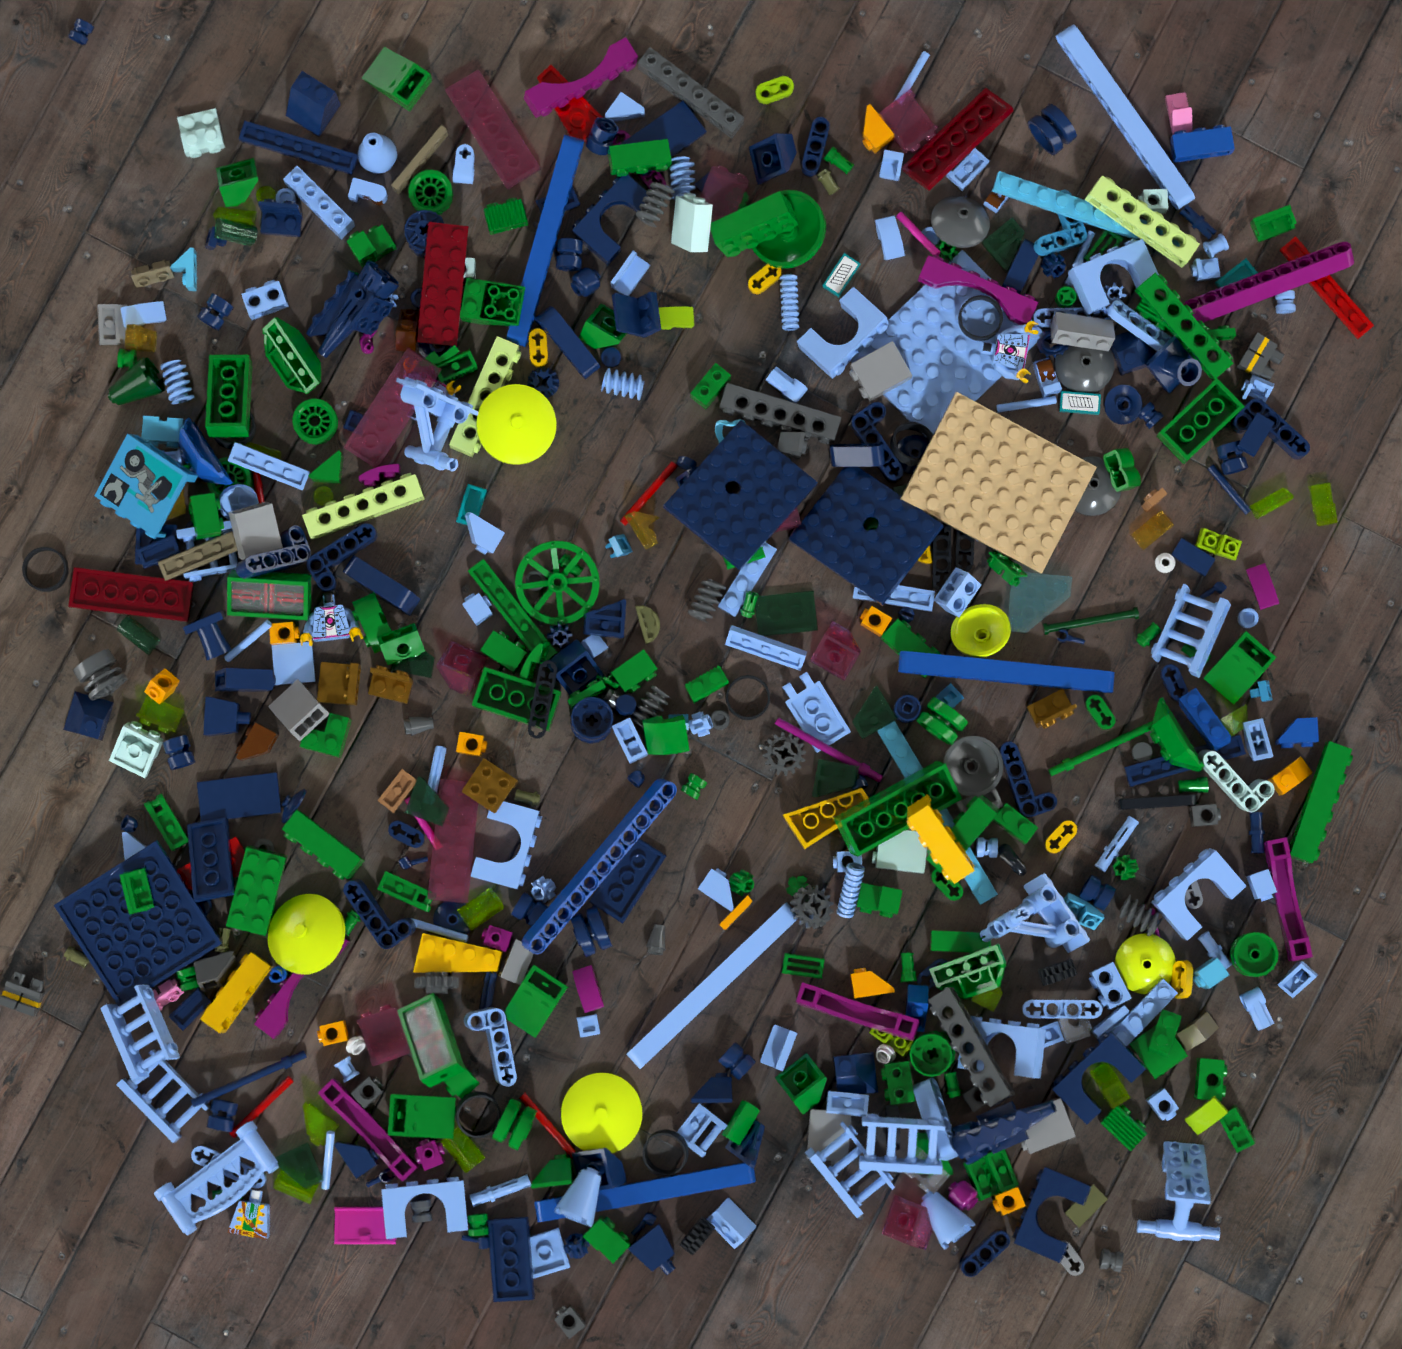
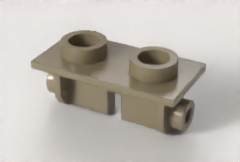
M163 260L152 263L153 269L149 270L148 265L134 268L131 271V278L135 287H145L174 278L170 268V261Z

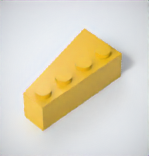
M863 788L783 814V818L805 850L838 828L833 819L835 816L868 799V796Z
M927 794L907 807L908 820L906 822L912 831L916 830L920 835L918 839L923 847L930 849L932 852L930 856L936 864L940 863L943 868L941 871L947 880L951 879L955 884L975 871L974 864L960 842L955 843L954 840L956 838L950 827L947 825L943 826L942 815L938 809H932L930 806V801L932 800Z
M422 933L413 973L498 972L503 952Z
M250 952L249 955L246 953L239 962L241 966L237 971L234 970L227 979L228 983L220 988L215 1000L207 1006L200 1020L218 1033H226L273 967L254 952Z

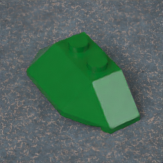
M278 317L273 318L262 329L265 356L287 388L308 394L321 383V362L298 329Z
M1160 698L1157 702L1150 729V736L1153 742L1159 744L1162 749L1160 750L1162 757L1165 761L1169 760L1171 765L1200 772L1205 765L1194 750L1164 698Z
M996 944L955 958L929 970L936 988L945 990L948 987H954L959 998L967 999L1000 987L1006 961L1000 945Z

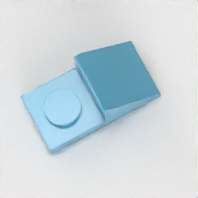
M189 248L170 268L173 272H186L182 276L183 285H186L188 291H197V252L194 248Z

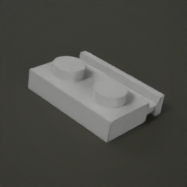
M127 304L97 305L99 345L129 344L128 327L124 328L120 309L127 306Z

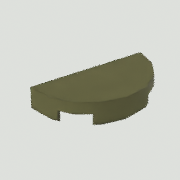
M643 605L635 606L644 641L647 645L658 636L660 620L656 612L651 608Z

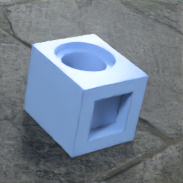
M849 851L836 852V856H833V868H837V873L846 872L847 870L842 865V858L845 856L851 857L854 863L862 865V855L857 857Z
M1165 1088L1159 1089L1146 1099L1160 1120L1166 1119L1169 1121L1177 1115L1175 1111L1179 1108ZM1162 1100L1168 1102V1109L1164 1112L1159 1109V1103Z

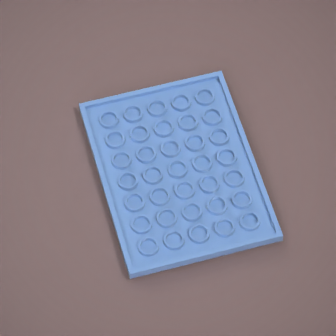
M963 250L953 258L952 262L948 263L958 264L962 267V270L967 272L974 271L985 280L991 279ZM924 285L888 320L889 325L886 331L878 334L874 338L873 343L868 348H864L855 360L857 361L893 341L909 368L912 378L883 395L909 422H917L926 426L933 435L955 392L976 402L1002 377L995 369V366L992 365L993 355L982 353L983 343H995L998 334L1019 325L1008 320L1005 312L1002 310V325L995 336L984 341L968 338L959 327L958 315L960 309L971 297L978 295L988 296L970 287L945 286L935 289ZM984 300L970 302L964 307L961 314L963 326L969 333L975 336L990 335L999 326L1000 317L997 309L991 303ZM1034 325L1032 330L1039 331L1038 334L1028 333L1030 335L1028 351L1045 334L1037 325Z

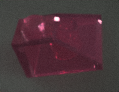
M832 621L810 662L845 681L861 650L850 630Z
M450 641L436 667L450 689L469 696L488 656Z
M895 1195L882 1234L910 1246L926 1250L933 1231L927 1207Z

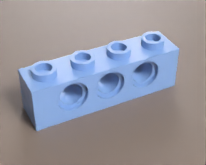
M298 166L283 179L286 186L341 240L355 227L353 220Z

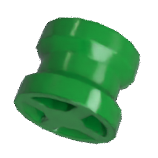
M1069 286L1062 287L1056 294V305L1059 308H1070L1076 300V292Z
M120 348L117 357L118 368H131L137 362V350L131 349L126 351Z

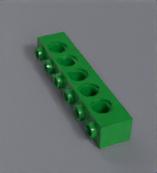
M1155 272L1137 287L1135 292L1171 334L1178 339L1190 356L1201 364L1202 370L1208 377L1214 381L1234 364L1231 361L1233 359L1228 351H1223L1218 346L1220 344L1218 339L1206 332L1205 324L1193 317L1192 314L1194 312L1187 304L1183 305L1179 300L1181 298L1174 289L1170 290L1166 285L1168 283L1161 274L1157 275ZM1155 291H1162L1164 299H1156ZM1168 306H1175L1177 308V315L1169 314ZM1181 321H1188L1190 323V330H1183L1181 328ZM1194 337H1202L1203 345H1196L1194 343ZM1208 351L1215 352V361L1207 358Z

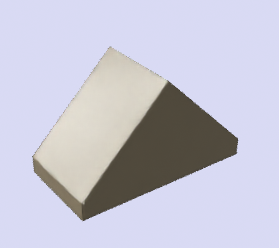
M1206 1011L1177 1032L1176 1039L1187 1052L1206 1041L1219 1027Z

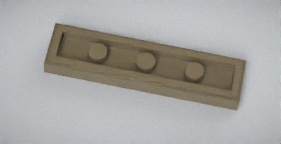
M441 125L393 182L391 186L397 194L403 191L447 138L448 131L444 126Z
M233 531L159 561L158 565L165 581L237 552Z

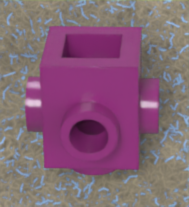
M430 1138L419 1142L420 1146L416 1147L417 1152L414 1155L417 1163L422 1164L424 1171L445 1163L443 1158L445 1151L441 1142L437 1143L436 1139L431 1141ZM427 1150L432 1151V1156L427 1155Z

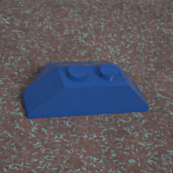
M188 417L180 430L178 446L182 451L180 455L183 460L191 465L189 470L197 474L204 482L231 485L233 483L201 430Z

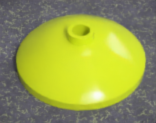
M989 604L974 605L965 609L960 617L955 618L951 627V639L957 650L964 655L976 658L987 657L1001 650L1011 634L1010 621L1005 612Z
M1147 933L1136 934L1126 939L1119 947L1115 956V967L1126 988L1139 994H1148L1162 978L1168 984L1172 980L1173 965L1176 962L1175 955L1170 945L1159 936L1152 934L1148 937ZM1145 961L1150 962L1149 968H1144L1143 963Z

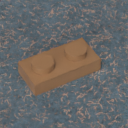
M1163 488L1159 491L1154 489L1143 499L1145 503L1142 505V508L1146 512L1149 511L1167 495V492Z
M402 769L378 799V802L395 813L419 781Z

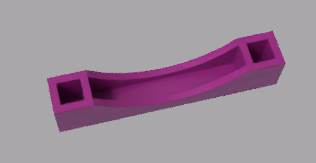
M625 37L609 46L602 62L587 76L563 84L541 82L526 90L523 99L535 118L541 115L545 117L552 112V109L567 105L572 98L578 99L591 88L593 90L597 89L603 84L602 82L617 78L622 71L628 72L636 66L638 55Z
M928 255L918 282L935 289L945 286H965L979 290L1000 305L1008 320L1019 325H1024L1031 321L1038 305L1034 297L1024 294V296L1020 295L1012 287L1006 286L1004 288L999 286V283L993 279L985 280L974 271H964L958 264H948L943 262L944 259L939 256L933 255L931 257Z
M1287 837L1263 842L1268 869L1277 890L1274 893L1288 961L1311 958L1313 955L1310 941L1302 920L1294 886L1291 854Z
M344 939L342 948L336 958L339 957L350 941L348 939ZM293 973L290 978L287 976L279 985L282 987L277 994L274 992L268 999L269 1005L265 1010L261 1009L255 1016L257 1021L254 1025L271 1038L276 1039L287 1025L292 994L299 981L305 975Z
M803 982L796 999L798 1005L914 1042L920 1024L918 1019L869 1006Z
M336 1078L331 1079L318 1092L326 1103L363 1137L402 1182L419 1167L409 1154L388 1135L386 1130Z

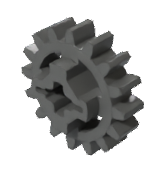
M782 732L779 738L774 734V741L767 740L769 747H763L767 753L763 754L762 757L768 759L764 764L771 765L769 771L776 769V775H779L781 771L784 772L785 776H787L788 771L795 774L794 768L801 769L802 767L799 762H805V759L801 757V755L806 754V751H801L804 743L798 744L799 738L792 739L791 733L788 737H785L784 732ZM780 741H785L784 745L780 747H773L776 743ZM791 743L796 747L798 754L793 753ZM784 749L788 750L787 754L790 757L781 759V754L778 752H783ZM771 754L776 756L778 760L777 765L772 761ZM789 761L795 762L792 766L784 768L785 763Z
M807 885L793 894L794 899L790 901V904L794 905V908L790 912H795L796 915L793 919H799V925L805 923L806 929H809L811 926L813 929H817L819 926L826 925V922L831 920L829 915L834 913V910L830 909L833 902L828 901L831 897L830 895H824L825 889L818 891L817 885L812 888L811 885Z
M426 972V977L415 978V988L426 989V994H447V989L459 988V978L447 977V972Z

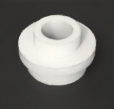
M1162 553L1155 559V567L1161 573H1168L1175 567V559L1168 553ZM1163 559L1168 560V566H1163Z
M354 1036L350 1038L346 1046L347 1052L353 1055L362 1052L366 1046L363 1037Z
M881 1044L876 1050V1058L882 1064L891 1063L896 1057L893 1048L887 1044Z

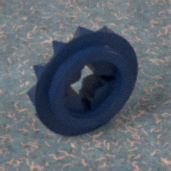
M1051 330L1044 332L1045 334L1042 338L1037 340V347L1040 353H1044L1046 357L1053 355L1055 358L1056 355H1063L1064 351L1068 350V345L1057 344L1050 347V344H1053Z
M539 367L528 376L527 385L542 393L546 398H549L557 392L559 378L556 372L549 367ZM538 376L542 379L548 378V389L543 385L537 387L540 383Z

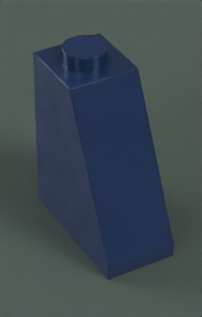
M224 668L215 671L216 692H267L273 690L276 683L273 670Z

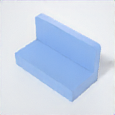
M633 250L611 281V287L620 294L630 296L649 269L650 264L638 257L637 252Z
M1120 1005L1090 1031L1098 1039L1104 1032L1110 1033L1130 1011L1125 1005Z
M773 1025L760 1062L783 1071L797 1033L778 1025Z
M828 1091L826 1113L867 1116L869 1095Z
M727 1198L707 1218L715 1226V1230L734 1249L756 1228V1225L730 1198Z

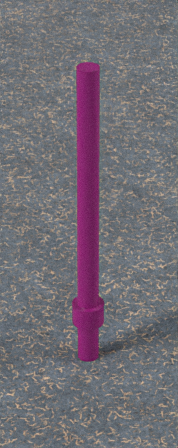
M779 717L776 719L775 725L854 768L858 774L866 775L877 782L881 781L883 776L870 769L869 765L863 762L862 764Z

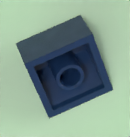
M577 639L549 660L556 664L558 670L556 679L569 695L577 690H580V692L587 689L586 685L594 680L599 681L597 675L605 676ZM548 664L547 667L553 673L554 669L551 668V664Z

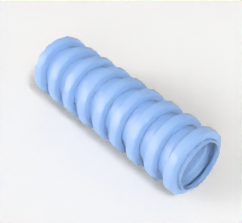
M784 274L780 276L782 281L780 283L782 287L780 292L782 293L781 299H783L781 301L783 305L781 307L783 311L781 313L783 317L781 322L784 323L782 329L792 331L799 328L797 324L799 322L797 318L799 316L797 312L799 307L797 306L798 300H796L798 298V294H796L798 292V288H796L798 282H796V275Z
M853 862L847 865L845 880L840 894L841 897L839 898L836 911L843 918H852L854 916L856 900H858L859 889L861 888L865 867L859 863Z

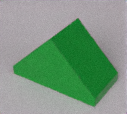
M338 450L308 475L313 482L341 484L343 454Z

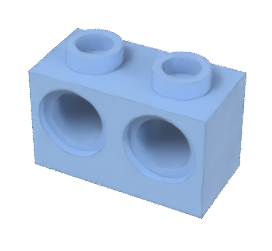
M268 281L262 287H251L241 294L251 320L289 307L279 281ZM277 291L279 296L276 299H270L269 295L271 292ZM259 298L260 303L257 306H251L252 299Z
M956 567L934 598V601L946 612L960 617L981 584L968 572Z
M630 718L612 726L630 764L648 756Z
M1109 962L1089 973L1091 976L1088 978L1093 989L1097 988L1100 994L1098 999L1102 1007L1106 1006L1107 1009H1112L1132 999L1113 962ZM1103 971L1109 975L1106 983H1102L1099 980V974ZM1111 990H1115L1118 993L1116 1001H1111L1108 998V993Z

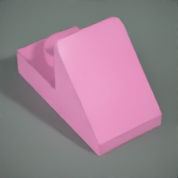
M1186 92L1167 95L1165 100L1172 135L1182 130H1185L1186 133L1192 132V107H1188Z

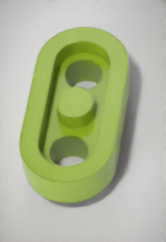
M781 76L761 83L756 88V99L762 104H769L786 98L793 93L794 83L787 76ZM785 85L788 89L783 91L780 87ZM768 92L769 96L763 97L762 93Z

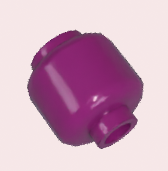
M965 1180L958 1183L955 1181L948 1188L950 1192L948 1195L949 1202L961 1211L971 1210L978 1201L977 1190Z

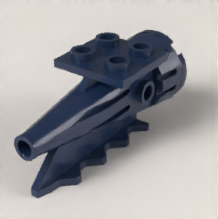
M368 260L360 274L348 270L346 280L336 286V293L324 302V309L314 315L312 325L306 334L308 336L326 335L320 348L317 350L322 356L327 358L353 331L372 335L378 329L381 321L391 312L394 303L386 299L399 287V282L385 269H379V265L375 262Z
M1010 1101L976 1116L978 1122L971 1121L952 1127L951 1132L955 1131V1136L952 1137L953 1146L961 1159L965 1158L967 1160L965 1162L967 1165L973 1164L986 1156L990 1150L995 1154L1029 1139L1026 1130L1057 1111L1053 1101L1016 1110L1013 1101Z

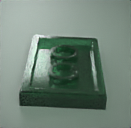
M814 591L757 597L755 613L759 635L774 636L818 631Z

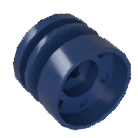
M420 210L413 213L407 219L404 227L405 237L411 251L422 258H425L427 233L423 235L422 230H427L428 222L444 223L443 219L436 212L430 210Z
M596 697L584 698L579 701L571 714V730L575 737L585 743H599L606 739L611 732L613 724V713L610 706L602 699ZM591 717L594 718L595 722H597L594 723L593 726H589V723L586 722L589 721Z

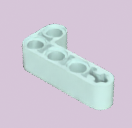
M1208 749L1199 752L1198 756L1205 765L1203 769L1241 810L1251 813L1255 812L1274 794V785L1270 781L1256 779L1247 786L1217 752ZM1208 755L1210 756L1209 759L1212 761V763H1208ZM1221 769H1224L1225 776L1220 779L1219 772ZM1237 783L1238 790L1233 793L1232 786ZM1265 784V791L1260 793V786ZM1251 798V805L1246 807L1245 801Z

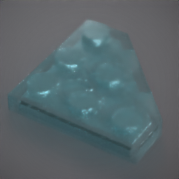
M1025 572L1028 576L1020 577L1018 586L1010 585L1008 619L1011 625V632L1027 633L1070 598L1072 577Z

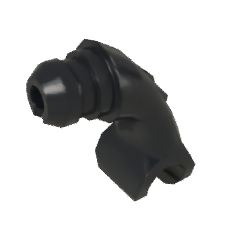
M1008 844L1001 845L998 848V855L1002 861H1005L1019 876H1024L1027 872L1025 863Z

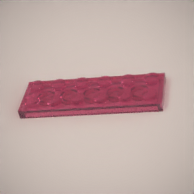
M479 69L445 89L446 94L507 190L541 170Z
M407 348L343 448L372 467H379L415 412L414 405L402 401L400 394L403 385L397 383L396 379L404 380L405 377L422 381L428 387H431L442 369L410 348Z
M440 779L427 900L468 904L478 803L462 792L467 784L466 781Z

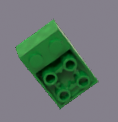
M386 47L381 50L361 78L409 112L433 81L429 72Z
M467 278L460 318L463 322L481 325L519 326L526 287Z
M1245 631L1203 679L1234 705L1277 657Z
M533 965L505 1009L506 1019L536 1038L565 994L568 986L538 966Z
M391 1094L388 1135L454 1139L456 1098Z

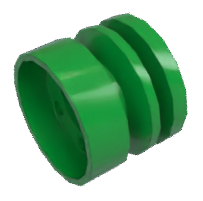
M930 1031L917 1038L910 1050V1059L915 1070L929 1077L939 1076L947 1071L954 1062L956 1051L950 1045V1037L943 1032ZM936 1048V1053H938L939 1056L936 1055L933 1058L931 1057L932 1053L929 1052V1050Z

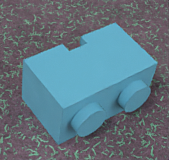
M143 416L141 438L155 447H158L159 444H166V447L178 448L180 430L185 420L167 417V421L160 420V417Z
M1210 958L1193 971V981L1199 988L1210 989L1226 978L1229 973L1218 958Z

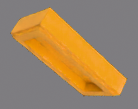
M746 896L719 925L726 930L753 900Z

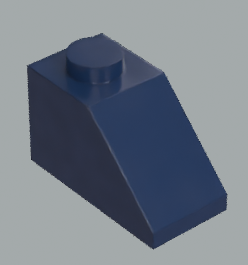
M341 1141L334 1144L356 1179L379 1164L377 1162L379 1157L373 1149L369 1150L366 1146Z

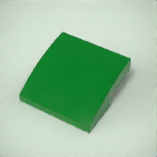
M662 715L642 720L648 754L669 755L690 751L683 715L663 720Z
M1157 1024L1130 1043V1047L1155 1080L1188 1057L1176 1038L1168 1058L1149 1051V1045Z
M1005 1149L995 1154L992 1151L988 1152L986 1156L973 1164L967 1165L965 1162L963 1163L972 1186L978 1192V1201L1019 1185Z

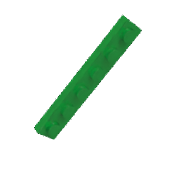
M484 559L468 570L472 578L530 652L539 643L548 641ZM550 643L545 661H549L558 654Z

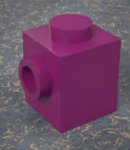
M489 925L488 929L484 928L481 939L484 940V945L507 952L513 933Z

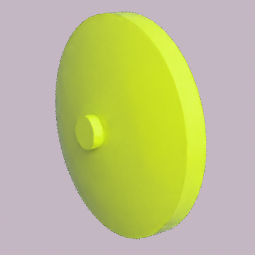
M520 384L500 387L490 393L479 408L476 419L479 441L483 448L498 461L512 465L530 463L541 457L553 442L556 433L555 412L548 399L532 387Z
M302 894L285 902L274 914L268 929V947L273 959L282 968L300 975L316 973L327 967L339 954L345 939V922L342 913L333 902L317 894Z
M610 1073L590 1074L574 1083L566 1093L561 1107L562 1125L572 1143L583 1151L607 1148L611 1153H615L630 1144L637 1135L642 1122L641 1101L632 1085L623 1078Z

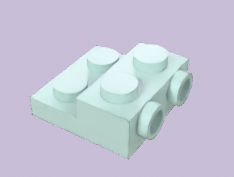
M216 108L177 117L181 140L187 157L196 158L200 157L202 153H217L225 148Z
M128 722L122 727L109 761L146 778L154 759L159 754L164 739L160 737V733L157 731L149 730L148 732L142 729V724L138 722Z

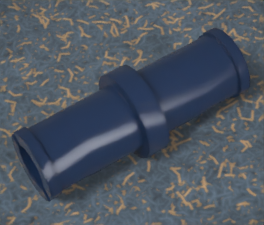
M1187 204L1184 207L1185 209H1182L1179 214L1192 224L1191 227L1193 229H1197L1210 240L1217 230L1204 220L1205 217L1203 215L1200 216Z
M1252 812L1249 813L1251 853L1261 854L1264 853L1263 835H1265L1262 823L1263 813Z

